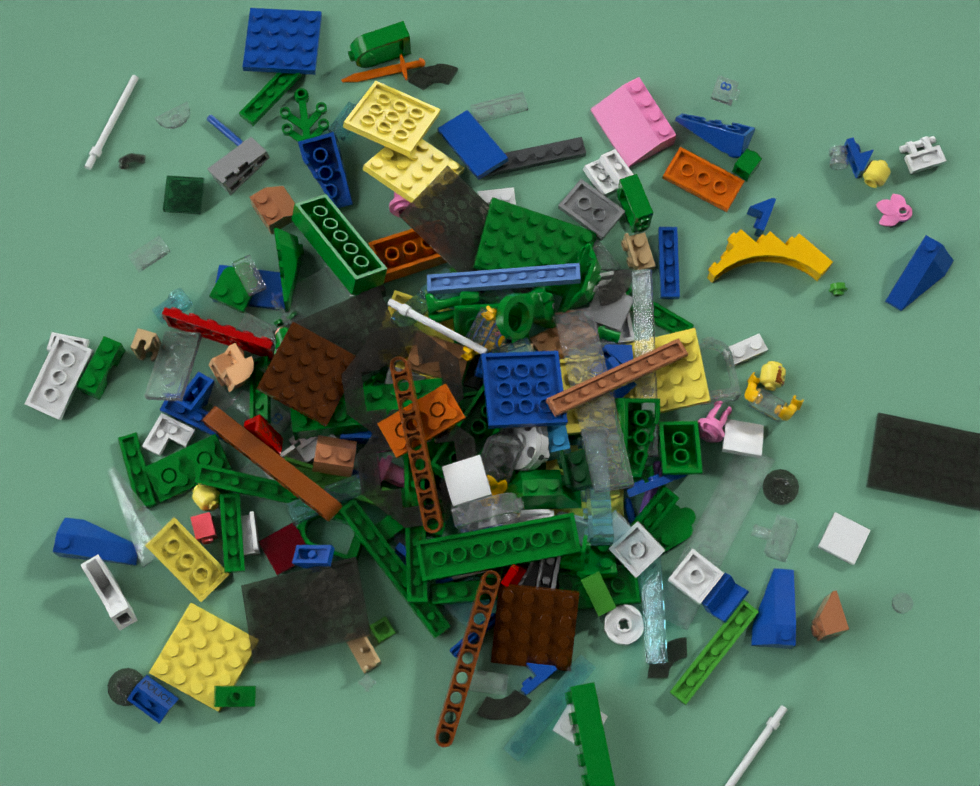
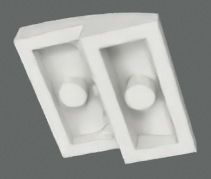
M616 149L601 155L598 160L585 165L582 169L597 191L604 196L617 191L620 179L634 175Z
M727 419L723 430L725 436L723 438L722 452L761 458L763 425Z
M480 455L442 466L447 489L454 508L492 496Z

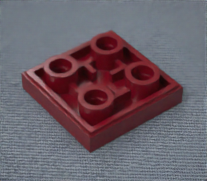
M294 522L258 541L277 576L296 566L292 563L296 545H306Z

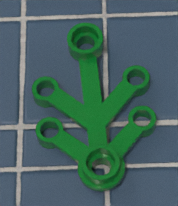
M299 88L295 91L294 97L295 101L299 104L301 120L294 116L288 107L280 109L282 119H287L302 130L303 136L295 132L289 123H285L282 126V133L285 136H290L297 142L321 136L324 131L329 129V121L323 118L318 121V128L310 135L311 127L327 112V106L324 102H319L316 105V111L308 119L306 103L309 101V93L306 89ZM285 111L288 112L287 115H283L282 113ZM322 123L327 124L325 127L321 126ZM286 128H290V131H288V132H286V131H284V130H285Z

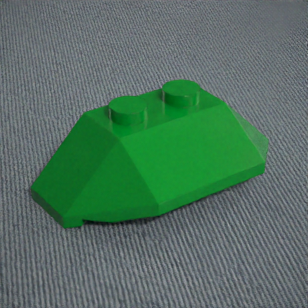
M589 243L582 247L576 261L580 265L581 283L567 285L556 313L559 316L581 308L587 303H591L594 298V287L601 280V275H599L601 266L592 245Z
M561 470L520 471L507 485L506 491L502 494V510L582 508L581 492L570 493L567 486L563 487L561 475H564Z

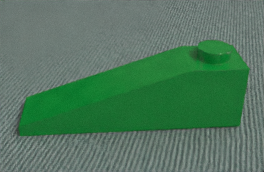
M274 228L285 312H289L301 267V255H304L303 244H299L298 236L279 228Z
M615 398L614 419L621 476L641 477L648 457L647 451L650 442L654 438L653 432L660 419V399Z

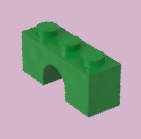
M105 336L102 338L77 386L83 394L98 400L101 399L108 385L107 376L113 365L118 366L126 351L120 342Z

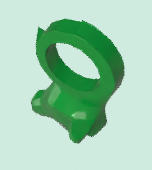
M538 286L529 293H513L501 300L496 312V326H498L500 333L505 338L512 339V343L518 342L528 334L532 322L543 324L546 328H555L559 324V318L555 313V301L549 288ZM517 303L522 310V323L517 331L513 332L509 326L508 316L511 307Z

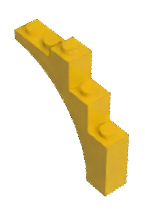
M740 229L737 233L733 232L727 239V250L721 255V260L718 263L714 262L709 267L707 279L713 283L720 276L736 267L749 263L772 262L792 266L818 281L830 269L833 261L800 233L795 238L791 236L784 243L769 231L766 236L762 234L755 242Z

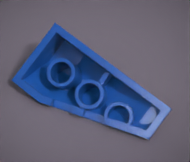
M683 113L675 119L676 122L723 153H727L732 158L741 157L748 148L755 132L754 127L734 122H732V125H725L721 120L706 121L704 117Z
M332 132L299 141L302 159L324 193L328 195L337 208L352 205L353 201L336 133Z
M927 235L923 238L887 297L886 303L902 311L946 275L954 260L943 244Z
M64 518L56 533L53 553L58 557L89 560L99 554L103 562L137 565L140 546L86 520Z
M773 569L759 606V612L752 625L751 646L792 649L796 646L794 570Z

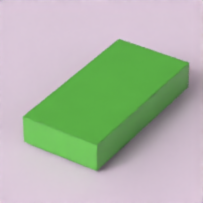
M599 571L581 579L598 617L616 608Z

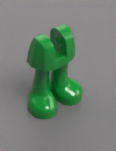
M463 291L458 296L447 299H436L432 293L425 294L428 317L439 324L453 319L454 309L443 312L437 311L457 305H476L473 303L480 300L479 292Z

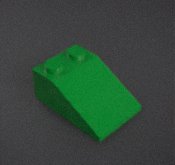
M698 421L659 422L657 440L663 475L702 474Z

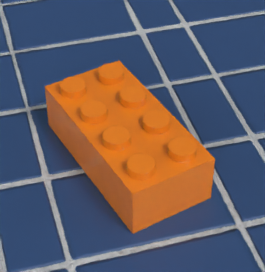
M440 220L368 243L369 247L388 268L384 283L452 261V251Z

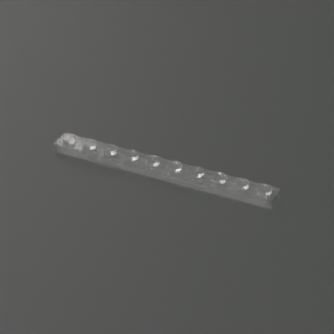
M651 269L632 271L635 358L655 349ZM656 371L636 380L637 398H657ZM659 422L655 426L654 438L650 442L647 451L648 457L660 456Z

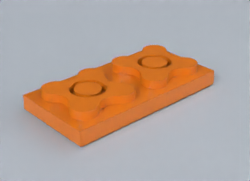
M682 147L678 149L662 177L664 180L725 212L729 210L745 180Z
M446 383L418 399L426 441L466 419ZM413 403L404 407V409L410 411L413 408ZM398 411L377 423L396 458L408 453ZM416 420L408 422V429L413 431L417 428ZM419 439L414 440L412 448L420 446L422 444Z

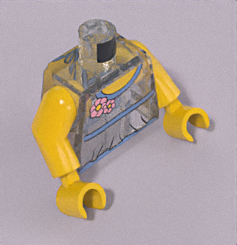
M489 305L486 309L481 307L466 338L487 348V353L499 351L503 343L509 346L513 344L512 339H507L500 333L498 326H496L497 309L491 308ZM464 346L463 350L465 353L461 357L466 361H471L475 355L480 353Z
M755 372L747 380L748 385L744 394L745 399L749 401L747 405L778 423L781 419L788 421L797 410H800L804 399L801 401L797 400V396L794 395L788 406L785 401L763 389L757 388L760 383V377L757 378L754 375Z

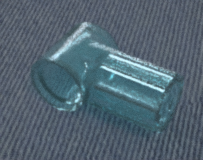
M178 288L172 291L168 299L153 308L152 311L163 324L165 322L162 315L164 307L169 309L175 307L183 313L190 309L193 303L183 289Z

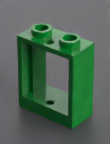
M634 174L619 180L616 195L622 209L625 210V217L632 233L637 231L640 233L650 227L654 212L638 175Z

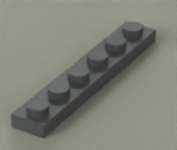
M578 137L506 152L505 154L509 161L484 177L586 156L583 139Z

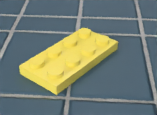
M175 517L144 545L200 602L230 575L229 573H224V567Z

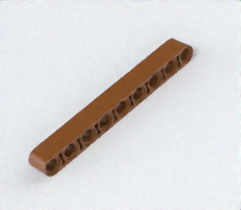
M395 357L390 362V371L422 522L427 532L437 533L443 528V517L411 367L405 358ZM403 361L405 368L397 372L395 369L396 363ZM402 381H408L409 388L406 391H401L399 388ZM407 400L413 402V408L410 411L404 409V403ZM410 420L417 421V428L413 431L408 429V422ZM419 439L422 446L419 450L415 451L412 448V442ZM419 459H423L426 462L423 470H418L416 467V462ZM425 478L430 482V487L427 490H423L420 486L421 480ZM428 498L434 501V507L431 510L426 509L424 506V502ZM431 518L438 520L439 525L435 530L429 527V520Z
M214 406L202 419V422L328 522L343 507L334 497L217 406Z
M495 571L484 572L480 579L434 735L436 743L441 747H449L454 741L500 585V575ZM488 574H493L496 578V582L491 586L485 581ZM484 593L490 596V602L486 605L480 602V596ZM477 613L484 615V622L482 624L474 622V616ZM473 632L477 633L479 637L475 644H471L468 641L469 634ZM466 652H470L473 655V660L468 664L462 660V656ZM460 672L467 674V679L464 683H459L456 680V676ZM454 692L461 694V700L457 703L451 702L450 699L451 694ZM446 713H455V720L450 723L446 722L444 719ZM440 733H449V740L447 742H440L438 739Z

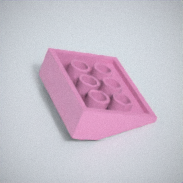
M640 77L622 85L590 110L612 146L617 150L628 167L674 145L676 133Z

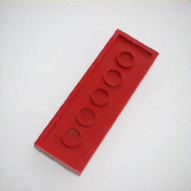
M164 307L162 315L169 327L227 346L236 343L243 351L261 357L268 355L271 360L274 357L275 346L270 338L264 336L259 338L249 331L244 330L240 332L233 326H222L212 319H207L206 321L200 319L196 314L189 313L188 315L182 313L178 308L171 307L169 309Z

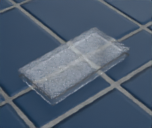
M165 331L144 395L147 400H183L202 339L201 333Z

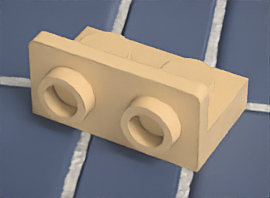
M645 232L629 236V233L624 234L621 245L623 251L627 252V265L629 268H632L633 274L655 269V262Z

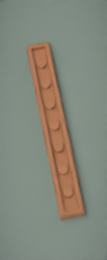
M678 338L547 398L546 403L556 418L687 357L688 352Z

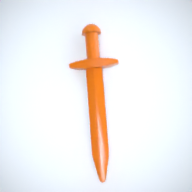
M400 54L399 64L354 73L343 78L341 81L359 82L400 72L403 73L405 80H408L407 70L419 67L421 69L424 68L425 60L419 58V60L405 63L402 54Z

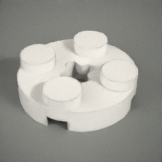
M631 605L616 606L615 609L607 613L604 619V631L607 637L618 645L627 646L636 642L644 630L641 613ZM627 620L629 629H620L619 621Z

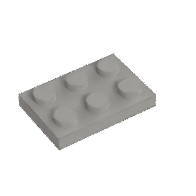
M582 179L558 206L561 211L584 228L593 231L601 240L605 238L625 214V210Z

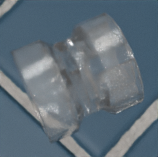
M838 145L829 149L831 169L842 170L848 167V159L846 158L848 149L846 146Z

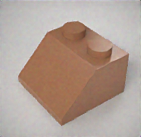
M284 186L266 187L249 197L252 207L270 234L274 233V228L281 229L293 222L291 219L295 203Z
M318 435L312 472L351 478L357 441Z
M837 590L832 591L823 599L812 620L811 631L818 641L839 636L849 630Z

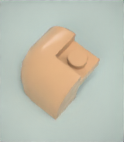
M236 343L229 345L224 353L212 358L208 364L221 386L225 385L228 388V392L245 384L254 370L252 356L245 358L243 350Z

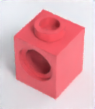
M210 512L190 517L195 539L203 545L214 542L213 539L218 538L213 516Z

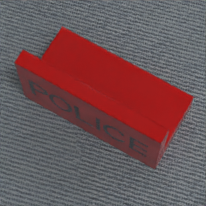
M261 414L244 421V428L277 454L281 455L283 438Z

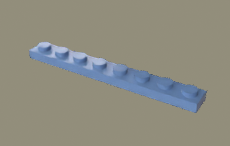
M579 263L431 274L427 275V292L434 295L460 293L463 291L581 283Z

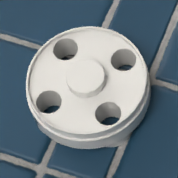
M547 426L504 428L501 438V452L505 463L510 468L518 471L535 470L541 463H545L549 459Z

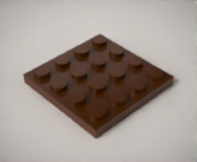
M292 322L256 390L326 427L361 358L303 326Z
M500 583L491 663L526 667V663L552 665L557 670L571 671L579 591L509 584L506 587Z

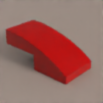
M513 564L501 583L506 587L509 584L518 585L528 566L525 564Z

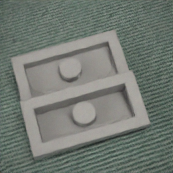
M599 285L585 319L621 332L635 298Z

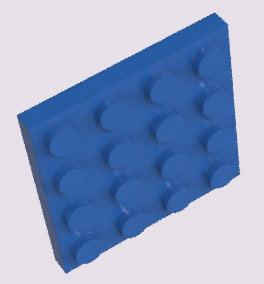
M250 8L242 66L243 71L316 75L322 11Z
M558 351L481 354L488 429L567 425V413L555 418L546 403L547 398L564 391Z

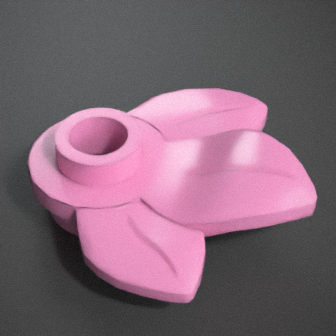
M892 194L891 200H881L876 204L877 209L884 214L879 221V224L882 226H895L899 222H906L912 217V208L906 204L905 198L899 194Z

